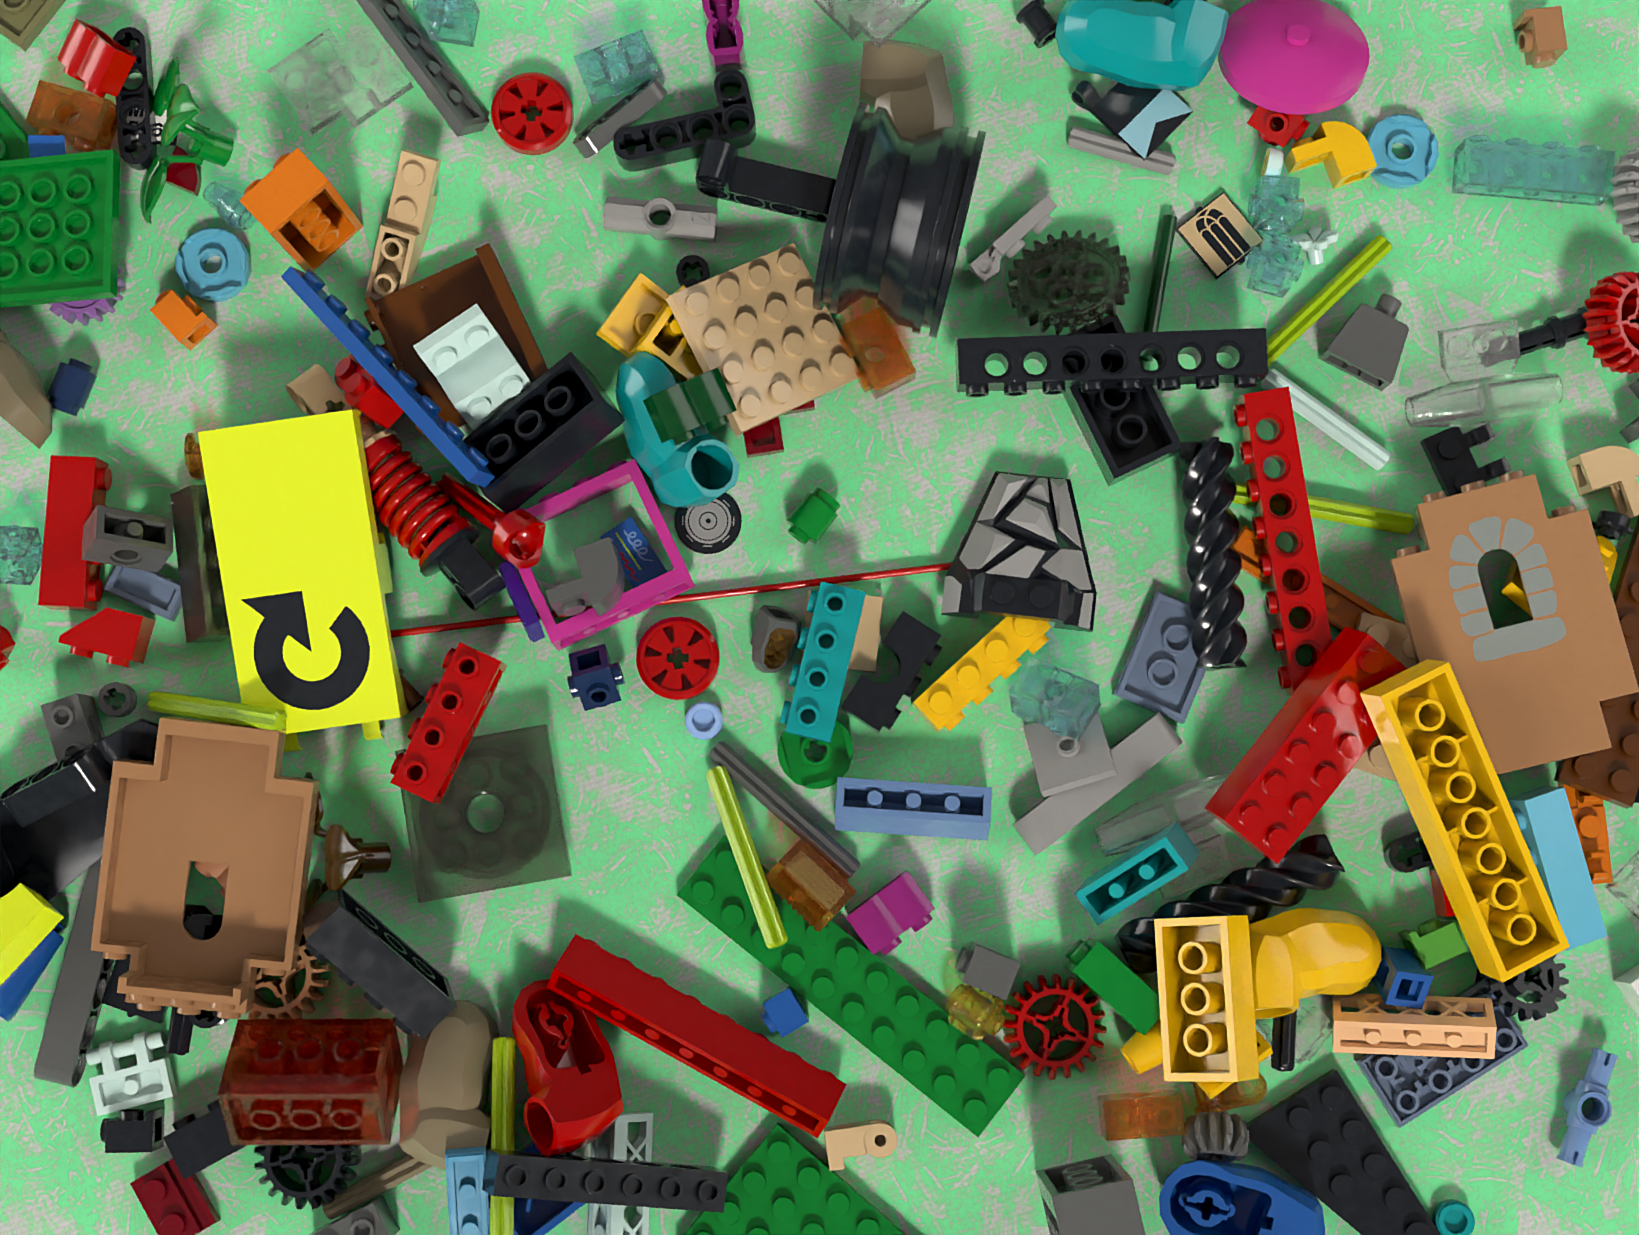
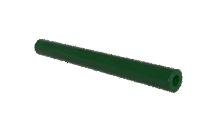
M1163 215L1143 332H1158L1177 217L1173 215ZM1143 355L1139 357V360L1151 362L1153 357Z

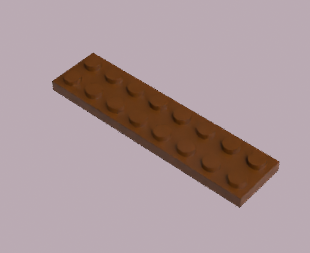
M1638 517L1613 599L1639 688ZM1639 692L1599 701L1612 748L1560 760L1554 781L1626 809L1633 807L1639 788Z

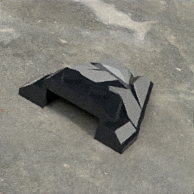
M995 471L970 527L945 576L941 615L979 619L980 614L1055 622L1054 628L1093 632L1097 592L1085 547L1071 480Z

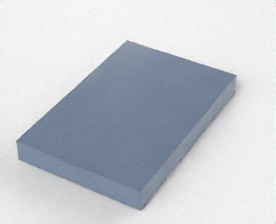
M1155 591L1112 694L1154 713L1160 712L1162 716L1180 724L1185 723L1206 672V669L1195 668L1198 658L1194 653L1191 641L1195 620L1192 617L1189 603L1161 591Z

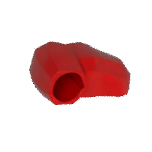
M549 979L534 981L521 990L513 1005L512 1033L524 1060L525 1079L529 1092L532 1095L528 1098L523 1109L524 1124L541 1154L553 1156L574 1151L598 1139L622 1114L624 1103L614 1055L596 1022L595 1014L547 988Z

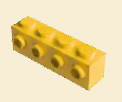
M1005 617L912 703V706L936 732L943 727L951 731L966 717L961 711L971 701L978 706L994 691L989 684L999 675L1006 680L1021 666L1017 659L1026 650H1029L1033 655L1050 640L1045 633L1052 626L1047 621Z

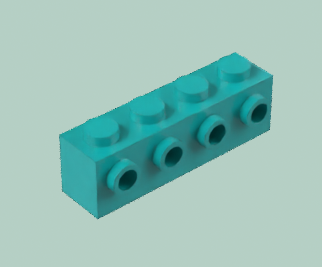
M822 581L819 591L811 590L807 612L813 613L810 628L802 627L798 649L804 650L801 665L794 663L789 681V686L795 687L792 702H784L780 723L787 724L785 729L787 734L831 743L866 592Z

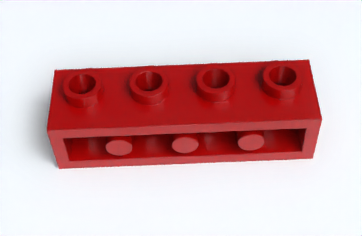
M459 642L456 649L451 648L442 664V669H445L439 684L435 682L429 689L425 699L428 707L422 719L417 717L409 730L408 738L411 741L405 754L400 752L392 764L390 773L394 776L390 783L427 801L440 804L507 667L505 663Z

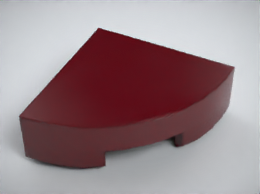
M178 146L175 147L172 155L190 156ZM171 163L167 167L165 183L198 196L201 188V179L197 165L194 163Z

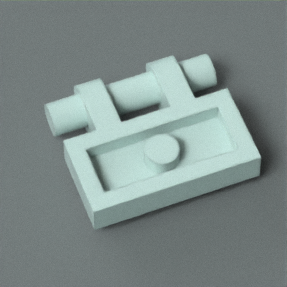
M148 1031L136 1033L133 1039L117 1043L114 1040L102 1042L98 1048L86 1051L87 1063L90 1066L102 1063L104 1072L102 1075L89 1078L97 1116L177 1095L169 1057L154 1061L152 1054L153 1049L166 1046V1036L163 1031L149 1034ZM135 1054L138 1065L120 1070L119 1058Z

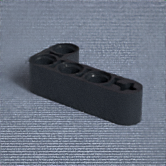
M725 69L716 76L714 90L718 108L620 130L613 140V148L619 165L624 170L636 172L701 157L704 141L707 139L727 142L735 146L736 149L750 145L756 137V122L745 76L736 69ZM728 86H736L740 89V92L735 96H726L722 93ZM737 120H743L749 124L743 131H734L730 128L731 124ZM702 128L710 129L713 132L707 139L701 140L694 136ZM671 136L677 141L673 146L664 148L658 145L663 137ZM646 141H650L653 151H648ZM634 145L635 153L628 155L627 147Z
M716 139L704 141L695 176L697 189L707 196L820 223L827 222L836 179L739 157L735 146Z

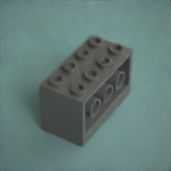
M1111 1154L1036 1171L1050 1235H1145L1133 1178Z

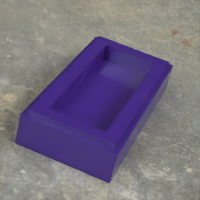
M509 561L500 564L498 570L501 578L505 583L506 590L530 641L534 643L545 638L539 618L514 565Z

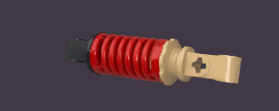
M315 364L285 385L292 400L308 416L351 409L356 410L346 402L343 393L319 364ZM359 415L375 515L379 516V520L384 526L389 527L390 534L398 538V543L401 547L408 549L409 556L414 560H419L420 572L424 577L432 576L441 571L454 586L462 600L473 611H476L506 588L503 579L495 568L485 561L472 546L478 538L480 530L476 525H472L466 517L459 516V508L456 505H449L450 498L447 494H440L441 488L437 483H431V475L427 472H422L423 468L419 462H412V453L410 451H402L403 444L395 430L386 429L379 432L373 420L367 416Z

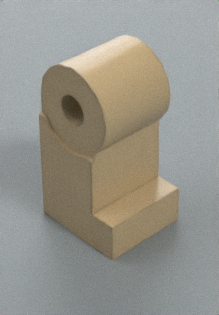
M876 1119L828 1126L823 1130L830 1171L845 1169L844 1158L866 1154L877 1158H884L893 1153L897 1146L895 1130L889 1122Z

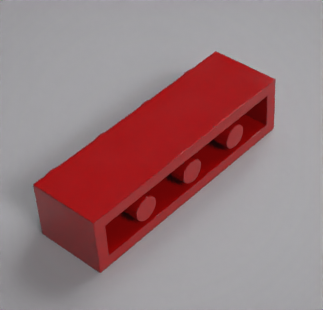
M51 455L38 598L39 606L56 610L97 611V602H100L102 599L103 584L99 580L100 565L104 563L82 560L83 526L97 505L106 506V491L110 490L112 485V473L108 468L109 464L96 457Z

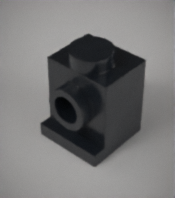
M165 1107L147 1111L145 1116L144 1109L120 1110L117 1117L104 1118L101 1123L100 1138L102 1142H105V1153L154 1152L164 1147Z

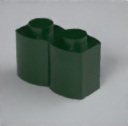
M718 368L662 390L643 400L661 443L673 439L675 446L697 437L694 429L706 425L708 431H711L729 423L727 415L737 410Z

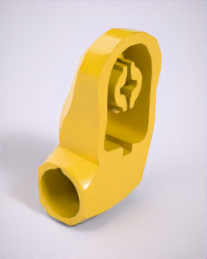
M1296 908L1249 924L1255 1019H1269L1291 1014L1299 1008V1000L1301 998H1308L1317 994L1352 995L1364 989L1376 974L1382 960L1381 944L1375 931L1357 915L1346 911L1316 908Z

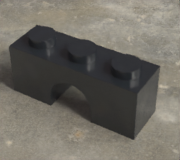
M902 611L881 645L896 656L899 662L897 677L891 682L879 684L861 675L841 705V710L877 733L881 731L883 726L890 730L902 712L896 708L902 696L906 695L911 698L922 681L920 677L916 676L924 663L931 667L943 647L937 644L941 635Z

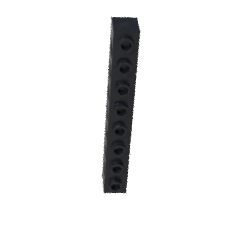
M1266 328L957 339L955 345L957 392H966L967 397L973 398L988 396L989 391H1004L1006 396H1022L1027 394V390L1042 389V393L1045 395H1058L1065 393L1067 388H1081V393L1086 394L1103 392L1104 387H1119L1120 392H1137L1142 390V386L1157 385V389L1160 391L1178 390L1184 384H1196V389L1200 390L1218 388L1219 383H1234L1235 388L1256 387L1258 385L1257 382H1261L1269 374ZM1217 353L1229 354L1234 361V366L1232 368L1222 367L1217 361ZM1188 354L1192 356L1195 360L1196 368H1183L1179 364L1178 355ZM1143 355L1152 356L1157 361L1158 369L1153 371L1144 369L1140 364L1139 357ZM1107 356L1115 358L1119 363L1120 370L1116 372L1105 370L1101 365V359ZM1066 358H1074L1080 362L1082 371L1069 373L1064 369L1062 361ZM1029 359L1038 360L1043 365L1044 371L1037 375L1030 374L1024 368V362ZM992 360L999 361L1004 365L1006 372L1000 376H993L987 372L985 364Z

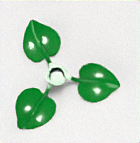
M176 56L172 57L167 69L158 82L154 95L153 111L156 116L161 117L165 110H167V119L161 133V144L166 147L169 146L179 132L190 136L188 150L193 152V156L165 155L162 158V156L156 155L151 161L143 177L140 189L141 211L145 221L152 224L150 214L162 193L167 167L171 163H194L201 166L203 160L225 167L233 151L234 142L232 138L210 131V128L204 127L192 119L201 112V109L193 100L188 85L181 83L178 86L180 63ZM188 124L189 126H191V127L194 128L195 130H192V129L186 127V125Z

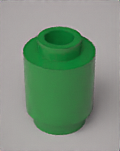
M818 487L813 493L808 492L786 520L791 526L788 533L804 545L808 541L816 544L838 516L836 511L840 508V504Z

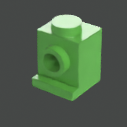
M1439 917L1419 924L1417 926L1419 932L1407 929L1398 932L1405 948L1413 952L1420 966L1425 970L1468 951L1463 941L1466 939L1456 918L1450 921H1440Z

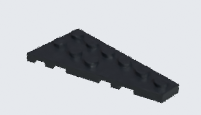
M1332 1069L1246 1123L1250 1142L1308 1191L1313 1193L1359 1234L1440 1235L1337 1070Z

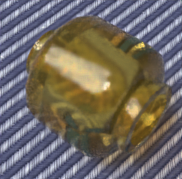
M968 984L957 986L947 1000L946 1010L949 1011V1023L973 1040H981L988 1034L995 1036L1005 1022V1017L1002 1015L1004 1007L1002 999Z

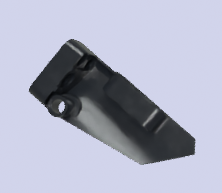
M141 718L23 778L0 795V898L12 891L19 883H22L39 893L49 902L102 857L113 761L124 758L154 762L159 724Z

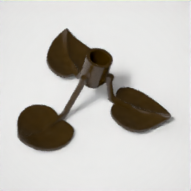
M306 772L304 778L314 779L311 772ZM318 791L314 834L325 838L326 881L324 884L319 878L311 881L306 892L304 913L328 889L339 891L349 880L361 879L363 874L386 873L391 865V850L388 843H363L362 838H351L341 824H333L328 831L321 827L323 803L320 791Z

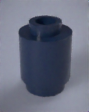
M70 358L68 364L60 362L47 393L50 396L49 401L52 408L77 417L79 409L85 408L97 376L90 373L92 366Z

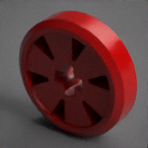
M527 72L510 78L498 89L491 106V118L499 138L510 149L525 155H541L556 149L566 140L573 126L574 111L567 91L556 79L543 73ZM536 106L541 116H535V121H529L524 112H530V107Z
M670 617L655 623L645 632L637 648L636 663L641 679L650 690L663 698L681 701L697 697L711 686L719 671L720 651L715 638L704 625L687 617ZM678 648L681 649L683 655H689L688 663L683 662V668L676 669L674 663L668 662V656L674 655L673 650Z

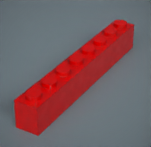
M577 934L574 935L555 965L547 984V988L816 1138L820 1136L829 1122L847 1085L838 1080L831 1072L818 1069L804 1061L798 1054L782 1049L770 1042L764 1035L746 1029L737 1024L730 1016L717 1013L703 1005L694 996L681 993L669 986L663 979L645 973L636 968L629 960L618 958L602 949L595 941L584 939Z

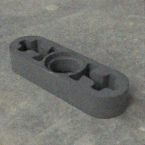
M656 76L648 78L583 130L574 139L573 144L584 158L593 156L610 143L620 130L628 128L660 102L667 94L666 89Z

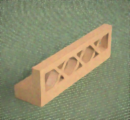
M1354 993L1352 995H1332L1333 1052L1495 1058L1497 1026L1492 998L1426 996L1422 1009L1385 1004L1380 994ZM1341 1007H1357L1361 1011L1341 1012ZM1397 1009L1401 1012L1399 1014H1391L1383 1010ZM1426 1010H1436V1011L1440 1012L1441 1014H1440V1015H1428V1014H1426L1424 1011H1426ZM1484 1012V1017H1469L1464 1013Z

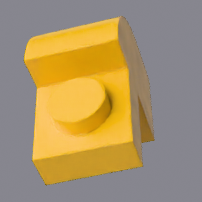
M1338 121L1321 123L1313 137H1307L1295 142L1283 160L1288 174L1323 163L1333 189L1366 179L1377 167L1370 146L1363 134L1355 127Z

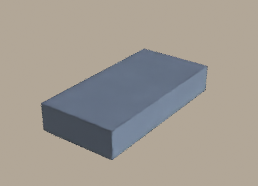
M114 566L103 590L175 622L191 588L156 572Z

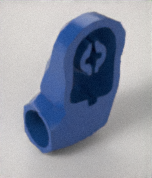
M1209 1160L1185 1162L1167 1175L1160 1191V1216L1170 1235H1325L1323 1209L1315 1195L1257 1166Z

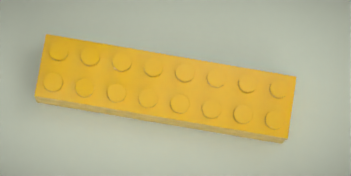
M1426 659L1361 692L1362 700L1480 973L1505 982L1569 948L1567 938L1450 663Z

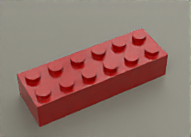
M1345 626L1204 809L1256 852L1278 864L1378 736L1360 693L1408 668L1368 633Z

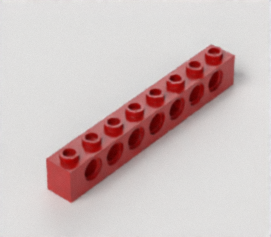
M1288 386L1241 395L1237 398L1238 404L1233 405V415L1236 427H1242L1244 442L1239 444L1243 465L1248 464L1251 479L1246 480V492L1249 502H1255L1257 517L1252 518V527L1255 539H1261L1263 554L1258 556L1259 568L1262 577H1268L1270 591L1265 592V604L1268 614H1274L1276 629L1271 630V639L1275 652L1280 651L1282 666L1277 668L1278 680L1281 689H1286L1287 695L1291 696L1330 647L1332 637ZM1259 421H1267L1273 426L1274 435L1271 440H1263L1258 436L1256 427ZM1266 458H1273L1279 463L1280 473L1276 478H1270L1264 473L1263 463ZM1273 495H1279L1286 501V511L1282 516L1275 515L1270 510L1269 502ZM1281 532L1289 534L1293 540L1292 549L1288 553H1282L1276 547V538ZM1289 569L1295 571L1299 576V584L1293 591L1287 590L1282 583L1283 574ZM1294 607L1301 608L1306 616L1305 622L1300 628H1294L1288 619L1289 613ZM1305 644L1311 649L1312 658L1308 664L1301 666L1295 659V651L1300 645Z

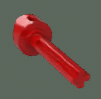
M444 473L442 480L436 481L441 488L442 494H447L451 501L494 532L492 537L493 547L499 555L520 569L530 568L540 561L545 535V523L526 510H515L505 514L450 473Z

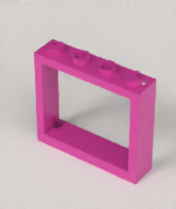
M635 459L629 462L626 460L618 461L609 466L607 472L595 478L593 476L581 478L573 484V488L562 493H549L539 500V504L526 509L527 512L544 523L633 481L674 567L673 570L624 592L616 606L600 617L592 607L558 624L554 619L532 568H518L551 643L558 651L695 587Z

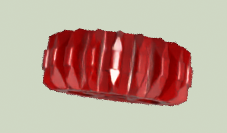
M1622 271L1598 280L1597 286L1590 288V298L1584 301L1588 311L1582 315L1587 323V327L1583 331L1588 332L1589 340L1587 345L1593 346V358H1600L1602 367H1609L1612 372H1628L1631 374L1639 372V272Z
M1053 973L1051 985H1047L1046 978L1041 974L1037 976L1039 985L1037 989H1034L1028 980L1023 982V986L1028 992L1025 997L1019 992L1013 991V998L1020 1003L1017 1008L1011 1004H1006L1004 1007L1005 1011L1014 1014V1020L1003 1019L1001 1025L1006 1028H1013L1014 1032L1004 1035L1003 1040L1005 1043L1017 1042V1045L1010 1049L1009 1054L1012 1057H1017L1022 1053L1025 1054L1019 1063L1023 1069H1026L1032 1062H1035L1033 1067V1074L1039 1077L1045 1066L1047 1067L1048 1078L1055 1080L1057 1068L1061 1067L1062 1074L1067 1079L1071 1077L1069 1065L1074 1064L1079 1072L1085 1071V1066L1080 1061L1083 1056L1091 1062H1095L1097 1059L1089 1051L1091 1045L1101 1049L1104 1046L1102 1041L1094 1038V1034L1107 1032L1106 1026L1095 1024V1020L1105 1017V1012L1103 1010L1091 1011V1008L1099 1002V999L1093 995L1084 1000L1083 997L1089 990L1087 985L1082 984L1076 991H1073L1075 978L1069 976L1064 986H1061V977L1058 973ZM1059 995L1057 1002L1054 1001L1052 1008L1045 1013L1028 1010L1035 1001L1044 996ZM1070 999H1073L1082 1011L1084 1031L1078 1030L1068 1023L1067 1016ZM1054 1016H1059L1058 1022L1072 1033L1061 1031L1058 1034L1055 1031V1036L1049 1037L1050 1030L1041 1022L1036 1021V1019L1046 1022L1048 1019L1053 1021ZM1024 1021L1040 1029L1041 1038L1038 1053L1032 1051L1026 1043L1023 1034ZM1067 1039L1079 1042L1070 1053L1060 1057H1049L1051 1051H1054L1057 1043Z

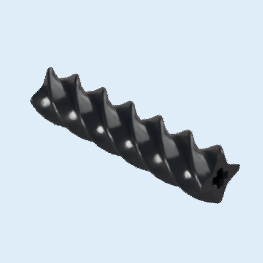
M1212 437L1202 441L1182 442L1183 447L1179 451V459L1185 472L1181 492L1182 499L1187 508L1184 519V533L1190 546L1186 567L1190 581L1193 584L1189 593V608L1195 620L1191 635L1192 648L1198 658L1195 668H1202L1207 671L1245 668L1247 665L1240 657L1247 645V634L1245 628L1237 620L1243 611L1245 598L1242 590L1235 583L1242 568V559L1232 545L1239 532V521L1229 508L1235 498L1237 486L1234 479L1226 471L1234 457V448L1232 443L1219 441V437Z
M1325 834L1307 836L1291 847L1278 864L1264 857L1255 867H1245L1230 873L1220 884H1209L1196 889L1186 900H1176L1164 904L1154 912L1152 917L1132 919L1119 929L1114 938L1129 969L1133 973H1153L1157 971L1154 919L1248 915L1249 924L1265 919L1273 905L1291 907L1303 899L1308 889L1327 890L1333 887L1340 878V871L1345 872V869L1335 855Z

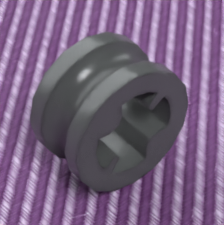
M118 682L109 683L100 690L98 705L100 710L107 715L125 717L135 709L137 695L135 690L129 685ZM114 691L125 695V703L120 702L122 705L120 709L117 706L110 705V697H115L112 694Z

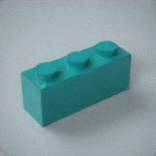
M1176 821L1088 877L1075 895L1095 923L1099 925L1190 869L1200 852Z

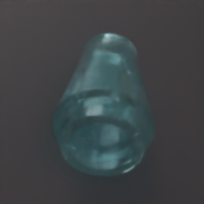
M216 181L211 182L205 188L203 199L209 203L232 229L245 231L250 229L257 221L239 201L244 194Z

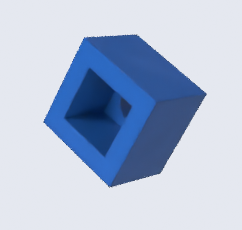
M790 986L763 1001L765 1011L760 1014L771 1033L778 1030L783 1038L809 1022L807 1013Z

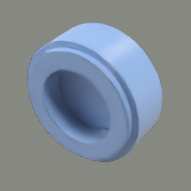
M698 702L688 709L685 715V726L693 737L700 740H709L717 736L721 731L723 716L714 704Z

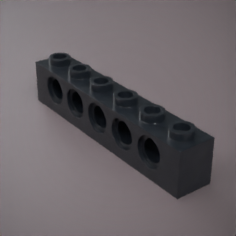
M487 1149L482 1190L498 1197L724 1213L728 1172L711 1166L560 1154L546 1156L535 1152Z

